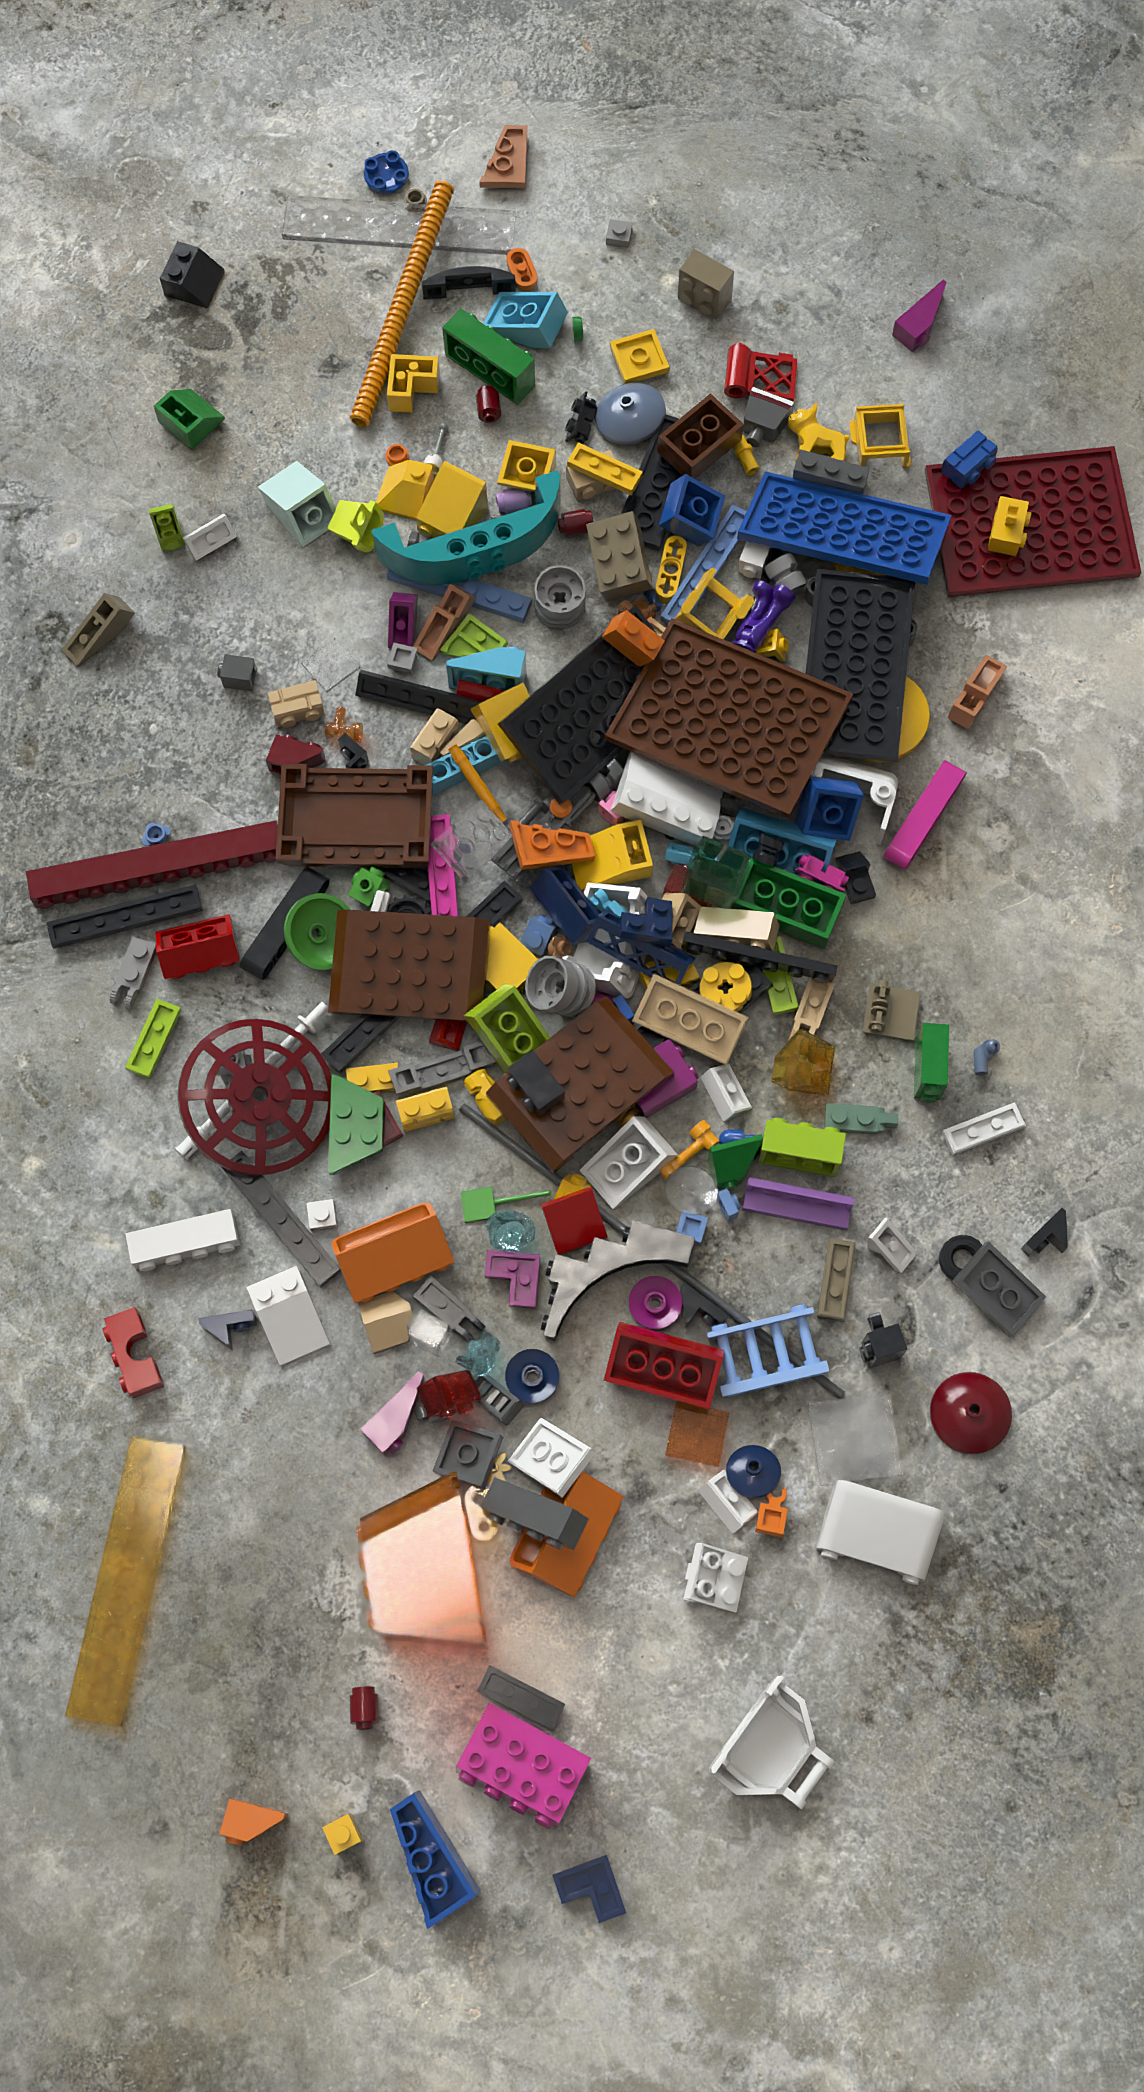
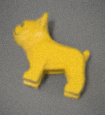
M814 403L808 410L798 409L788 417L787 424L789 429L798 435L800 448L796 461L800 449L816 454H828L831 458L845 461L846 444L849 441V435L844 436L841 432L819 424L816 417L818 403Z

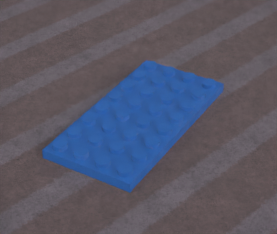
M765 471L738 530L737 539L927 585L948 530L951 515Z

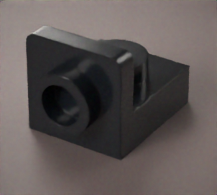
M344 733L338 739L340 753L349 761L346 764V768L365 769L369 762L366 750Z

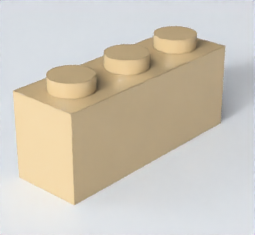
M700 907L694 933L773 951L780 925L773 912Z

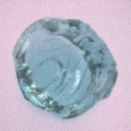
M514 1210L496 1212L489 1217L486 1224L489 1231L490 1244L493 1248L508 1253L518 1252L535 1238L533 1220L529 1216Z
M483 1331L481 1333V1340H471L467 1344V1353L464 1356L459 1355L455 1361L458 1365L478 1376H485L491 1372L500 1350V1341L491 1333Z

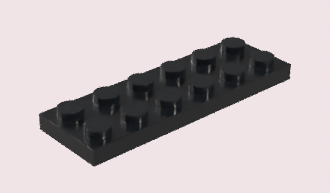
M665 415L663 424L652 436L639 468L640 471H643V476L632 496L628 495L621 514L634 512L640 522L644 546L657 551L660 550L667 532L666 529L659 526L670 484L682 477L657 452L658 436L679 420V418Z

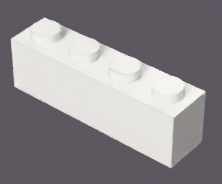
M231 1209L125 1233L131 1264L136 1270L140 1269V1271L153 1270L156 1268L155 1265L166 1263V1265L179 1264L182 1262V1259L188 1257L201 1259L207 1257L209 1252H230L235 1249V1246L240 1245L235 1215Z

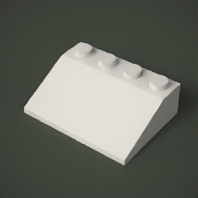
M630 751L610 811L633 821L642 820V824L702 849L712 841L719 819L720 799H722L723 791Z

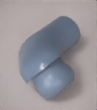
M986 1040L974 1050L975 1075L988 1074L987 1060L1000 1050V1043L997 1040Z

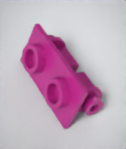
M809 854L801 856L798 864L802 865V867L794 869V873L828 888L844 892L845 889L840 887V885L845 886L849 878L845 875L844 871L828 865L824 873L821 870L825 862Z

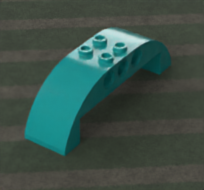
M556 470L535 477L537 504L535 506L411 546H403L395 523L373 529L371 531L376 556L385 567L395 574L422 584H453L468 579L475 580L490 572H500L505 567L516 564L532 555L551 535L560 511V474Z

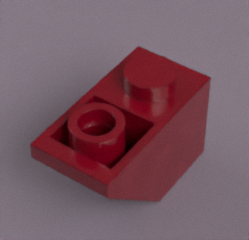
M277 734L266 758L268 770L281 774L282 764H307L308 768H314L325 761L324 750L314 742L304 743L298 741L293 736H280Z

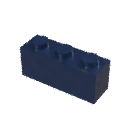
M562 865L545 867L530 889L572 945L585 943L599 915L598 911Z

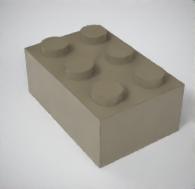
M633 511L586 524L599 591L606 601L653 589L640 522Z

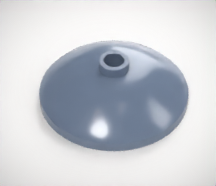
M643 383L620 385L609 391L597 406L595 420L598 430L607 440L613 443L629 445L642 442L654 435L663 424L666 415L665 402L662 395L650 385Z

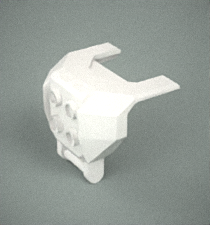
M777 1676L767 1686L709 1767V1773L735 1795L781 1794L802 1810L807 1803L804 1800L826 1769H831L835 1761L816 1747L805 1700L782 1682L783 1676ZM812 1755L818 1762L795 1793L788 1786L808 1757Z

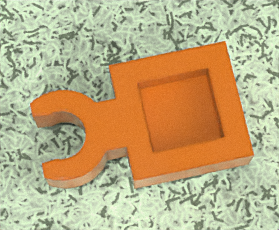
M783 1488L781 1496L778 1498L773 1497L771 1493L765 1496L768 1504L760 1503L755 1532L780 1538L783 1537L788 1508L780 1507V1505L786 1499V1489Z

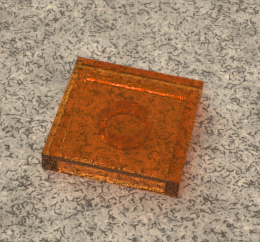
M676 1401L665 1456L719 1467L729 1412L712 1408L706 1409Z

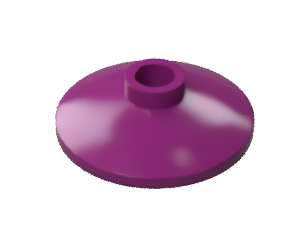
M662 1276L645 1277L638 1281L630 1292L629 1310L635 1321L643 1327L662 1329L674 1323L680 1315L682 1296L678 1287L671 1280ZM657 1300L660 1303V1307L653 1309L650 1306V1302Z

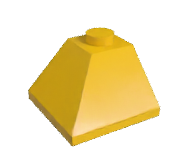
M407 460L389 466L376 501L382 512L416 520L418 512L434 482L433 465Z

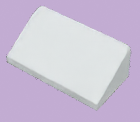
M729 1063L710 1068L701 1076V1080L723 1121L730 1120L752 1109Z
M722 1470L699 1489L701 1496L731 1533L737 1532L758 1514L757 1509L749 1499L737 1493L730 1486L725 1470Z

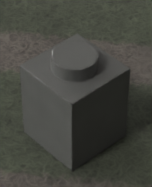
M225 654L223 663H219L217 676L221 678L223 687L252 691L257 672L254 658Z

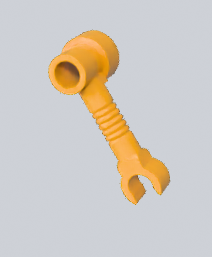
M705 1120L700 1121L689 1132L695 1142L660 1169V1174L665 1180L673 1176L681 1166L704 1147L709 1151L710 1147L716 1146L720 1140L711 1131L712 1127Z

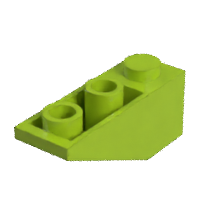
M168 504L148 509L161 550H176L179 547L185 546L174 505Z

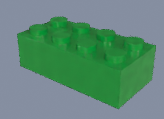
M460 308L442 327L445 356L487 385L495 387L497 392L516 405H519L535 387V359L528 351H522L515 346L510 339L503 338L491 326L484 325L472 313H467Z
M750 858L733 897L731 909L773 912L780 925L779 932L825 949L843 907L846 894Z

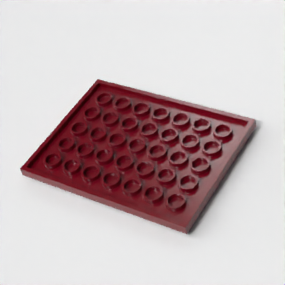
M1115 446L997 458L995 464L989 470L984 468L980 472L981 474L976 482L972 485L968 483L963 488H959L952 482V479H949L942 473L943 464L926 465L925 475L932 511L951 515L950 524L939 551L948 597L1140 577L1142 572ZM1000 496L1029 502L1027 512H1031L1028 527L1024 526L1023 533H1027L1024 548L1019 547L1016 556L987 550Z

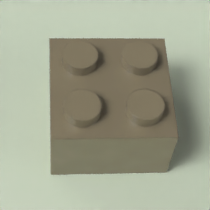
M694 249L679 269L678 299L684 304L691 305L700 310L704 315L711 316L717 320L732 300L734 270Z

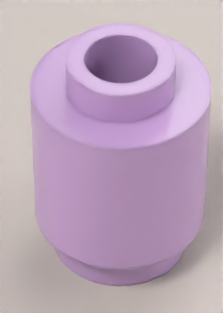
M511 488L501 490V493H496L499 513L505 512V514H510L528 508V505H532L530 491Z

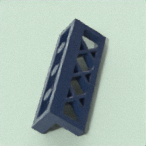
M607 909L598 915L586 940L587 943L651 978L653 974L672 981L666 977L663 968L671 966L680 971L674 983L681 984L686 972L691 968L695 957L673 945L664 946L623 938L616 939V937L619 938L620 916ZM599 928L608 932L611 941L603 943L595 938ZM627 942L631 944L633 954H623L618 943ZM645 954L651 955L656 966L649 968L643 965L641 956Z

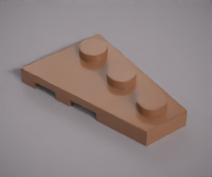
M504 125L496 143L493 156L487 163L484 176L482 175L479 181L480 188L525 189L527 125Z

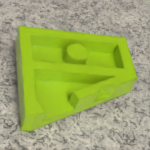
M469 613L441 647L440 651L444 655L463 657L498 647H507L508 642Z

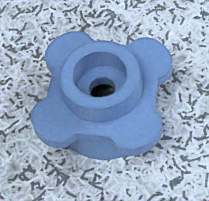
M150 823L146 827L145 837L142 838V842L145 846L166 843L167 836L171 834V831L167 826L163 827L160 824Z

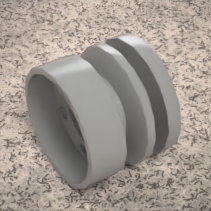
M556 565L542 571L536 579L534 587L535 613L541 623L547 627L557 630L568 629L577 624L582 618L585 609L586 587L584 579L578 571L569 566Z
M544 956L537 960L530 968L526 977L525 990L527 999L532 1006L539 1010L553 1012L564 1017H577L590 1007L595 997L596 984L590 969L556 956Z

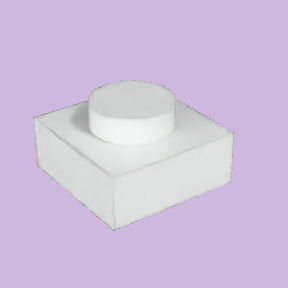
M333 1199L307 1203L311 1231L337 1227Z

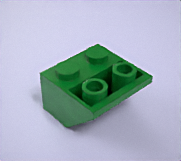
M192 389L171 390L153 406L158 422L191 450L225 420V417Z

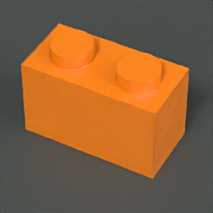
M627 610L613 617L602 635L603 639L639 667L653 661L665 642L663 638Z

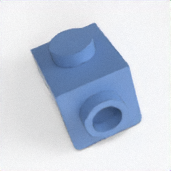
M535 915L530 918L521 943L529 951L543 956L558 925L553 923L554 920L547 915Z

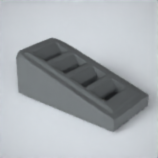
M481 1368L463 1388L506 1426L510 1424L524 1407L517 1397ZM484 1380L488 1381L477 1394L475 1390ZM493 1387H495L496 1389H495V1390L492 1392V1394L485 1400L484 1397L487 1395V1393H488ZM503 1394L504 1397L493 1407L494 1402Z

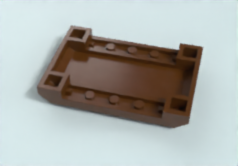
M282 764L276 862L291 867L420 868L429 865L433 765H407V769L308 768L307 764Z
M362 910L337 911L328 1013L450 1020L469 1023L464 1015L485 998L491 921L461 916Z
M606 996L597 1000L534 1050L565 1091V1099L538 1117L535 1111L529 1112L522 1102L524 1097L520 1091L514 1092L506 1080L508 1078L507 1073L489 1088L486 1096L554 1174L574 1158L576 1152L651 1091L655 1092L671 1079L675 1072Z

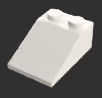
M633 1116L580 1169V1172L610 1207L616 1209L660 1174V1169L674 1160L678 1154L645 1117Z
M297 1266L247 1287L280 1367L330 1345Z

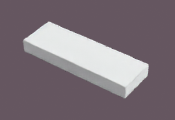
M1014 1102L944 1129L942 1134L952 1156L1021 1130L1026 1125Z

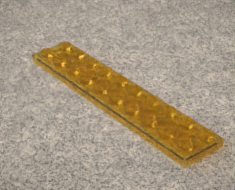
M134 1436L130 1438L65 1716L116 1726L123 1725L186 1447L183 1445Z

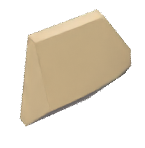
M393 1291L375 1296L368 1302H358L373 1354L408 1343L414 1321L409 1302Z

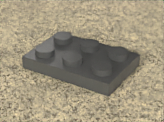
M985 1242L952 1281L1009 1337H1014L1046 1298L990 1242Z

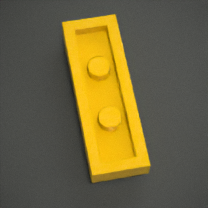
M577 443L567 460V467L631 496L643 476V471L581 443Z

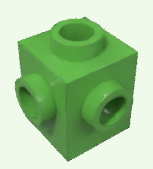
M371 867L370 870L361 868L353 876L352 887L348 895L372 907L377 890L389 893L390 887L388 886L391 881L384 878L385 873L375 867Z

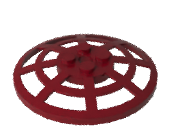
M239 1020L225 1024L212 1031L189 1054L182 1068L178 1083L179 1113L191 1141L201 1153L214 1163L227 1170L245 1175L261 1176L276 1174L303 1162L324 1140L330 1128L332 1076L322 1054L300 1032L271 1020ZM251 1026L252 1041L236 1044L225 1052L212 1043L218 1036L230 1030ZM262 1026L284 1031L303 1044L292 1053L279 1044L263 1041ZM253 1049L254 1063L243 1068L230 1058L240 1051ZM264 1049L278 1052L285 1056L287 1060L279 1068L265 1063ZM204 1050L216 1061L212 1064L207 1074L204 1089L188 1090V1081L192 1067ZM309 1051L316 1057L323 1070L328 1091L313 1090L310 1074L301 1062ZM223 1066L233 1077L228 1088L213 1089L216 1074L220 1067ZM294 1067L300 1072L305 1089H291L286 1075ZM255 1088H261L265 1091V1101L259 1102L254 1099L253 1090ZM227 1099L233 1115L225 1123L219 1118L213 1100ZM204 1100L208 1116L217 1129L207 1141L199 1134L193 1123L188 1101ZM291 1100H306L304 1112L299 1122L296 1123L287 1113ZM314 1101L328 1102L324 1124L317 1137L312 1141L303 1131V1128L311 1116ZM278 1120L290 1131L280 1138L266 1141V1126L274 1124ZM240 1122L254 1126L255 1141L242 1138L233 1133L232 1130ZM224 1138H227L238 1146L254 1149L255 1165H245L232 1161L219 1154L214 1148ZM294 1138L305 1149L288 1161L266 1166L267 1149L282 1146Z

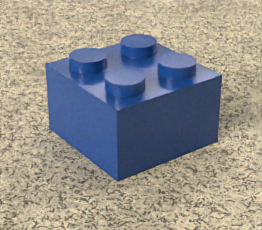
M685 474L670 484L659 526L699 547L714 538L725 495Z
M812 776L804 790L795 822L804 835L850 841L864 794L856 782Z

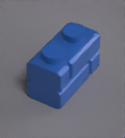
M978 430L944 459L941 471L949 479H952V482L959 488H963L968 483L972 485L979 478L980 472L984 468L989 470L997 460V445L990 439L988 440Z

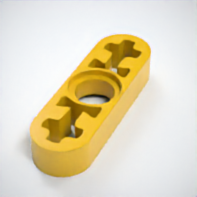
M671 536L665 543L655 588V594L662 603H669L679 588L687 550V543L680 536ZM674 545L679 546L676 557H672ZM667 565H674L678 571L674 574H669L664 568ZM666 581L670 582L668 594L663 593Z

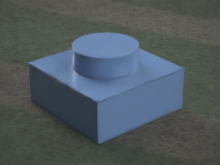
M727 1188L717 1192L716 1200L727 1222L736 1219L740 1204L735 1194L730 1195Z
M682 1210L676 1232L695 1237V1244L701 1245L708 1217Z

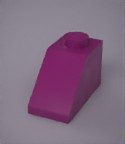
M393 592L389 600L388 648H392L393 643L413 647L418 594Z

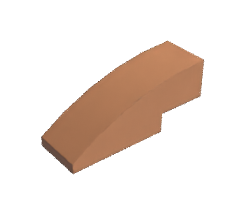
M450 584L440 604L434 606L413 647H416L419 653L434 661L441 652V647L462 623L476 596L457 584Z
M985 655L954 702L947 718L969 730L1000 681L1007 666Z

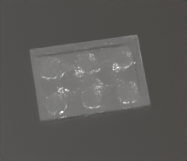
M480 800L430 845L465 882L486 864L512 835L488 806Z

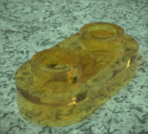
M472 1486L465 1494V1505L470 1530L477 1540L489 1541L497 1534L498 1524L488 1519L489 1513L481 1509V1505L474 1503V1498L477 1495L485 1498L489 1489L487 1487L482 1489ZM486 1522L489 1524L490 1528L487 1532L479 1530L481 1523Z

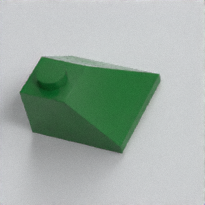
M762 1134L710 1147L707 1161L716 1190L727 1188L728 1191L737 1189L739 1184H742L760 1152L763 1142Z

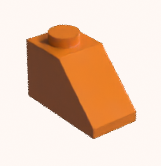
M229 1799L219 1834L227 1836L225 1842L242 1846L243 1841H252L286 1820L288 1813L236 1799Z

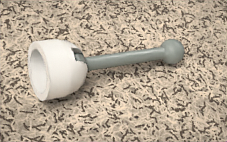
M445 422L439 425L440 433L434 454L428 455L424 460V463L433 465L434 475L438 474L443 464L442 458L438 454L444 433L448 430V424Z

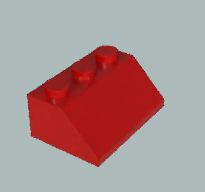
M230 914L155 932L156 953L164 979H180L185 974L193 972L204 973L209 971L210 968L218 966L229 967L240 961Z

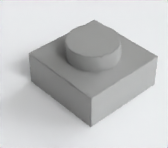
M610 219L606 244L629 247L632 222Z
M393 643L387 663L388 669L412 674L418 649Z

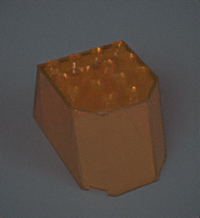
M457 1471L451 1472L361 1517L360 1526H356L358 1542L361 1543L363 1551L358 1552L360 1569H363L367 1576V1580L362 1581L364 1597L371 1603V1609L367 1610L369 1628L374 1629L384 1639L479 1650L488 1649L464 1503H461L459 1491H456V1489H461Z

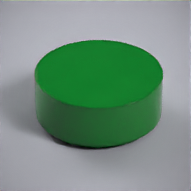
M580 316L572 317L574 341H582L583 323Z

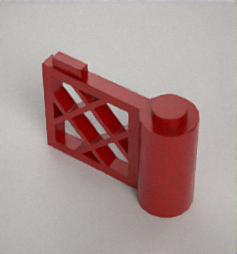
M736 343L728 348L724 393L731 398L750 396L753 383L760 379L767 386L764 391L794 401L797 359L793 358L792 354L780 352L778 355L754 352L745 344ZM755 360L764 361L768 368L761 372L755 365ZM781 364L791 366V372L784 376L777 367ZM771 371L779 378L773 384L765 376ZM784 383L789 389V394L780 393L775 387Z

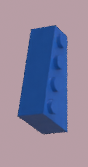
M418 1790L392 1807L390 1812L401 1847H403L407 1859L409 1873L414 1881L419 1904H421L424 1913V1921L427 1929H429L477 1896L481 1890L423 1794Z

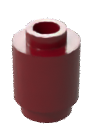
M490 385L480 387L476 394L478 418L485 423H494L501 417L499 393L495 387Z
M585 509L561 513V518L557 519L559 532L564 533L565 537L588 533L586 524L594 522L591 510L585 511Z
M363 1686L352 1688V1695L349 1696L350 1724L356 1725V1730L373 1729V1724L379 1722L378 1694H375V1687Z

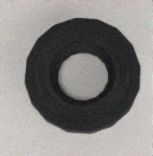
M958 1235L946 1241L939 1253V1264L942 1272L949 1279L953 1280L962 1270L953 1261L954 1253L957 1250L964 1249L974 1256L982 1246L981 1242L968 1235Z

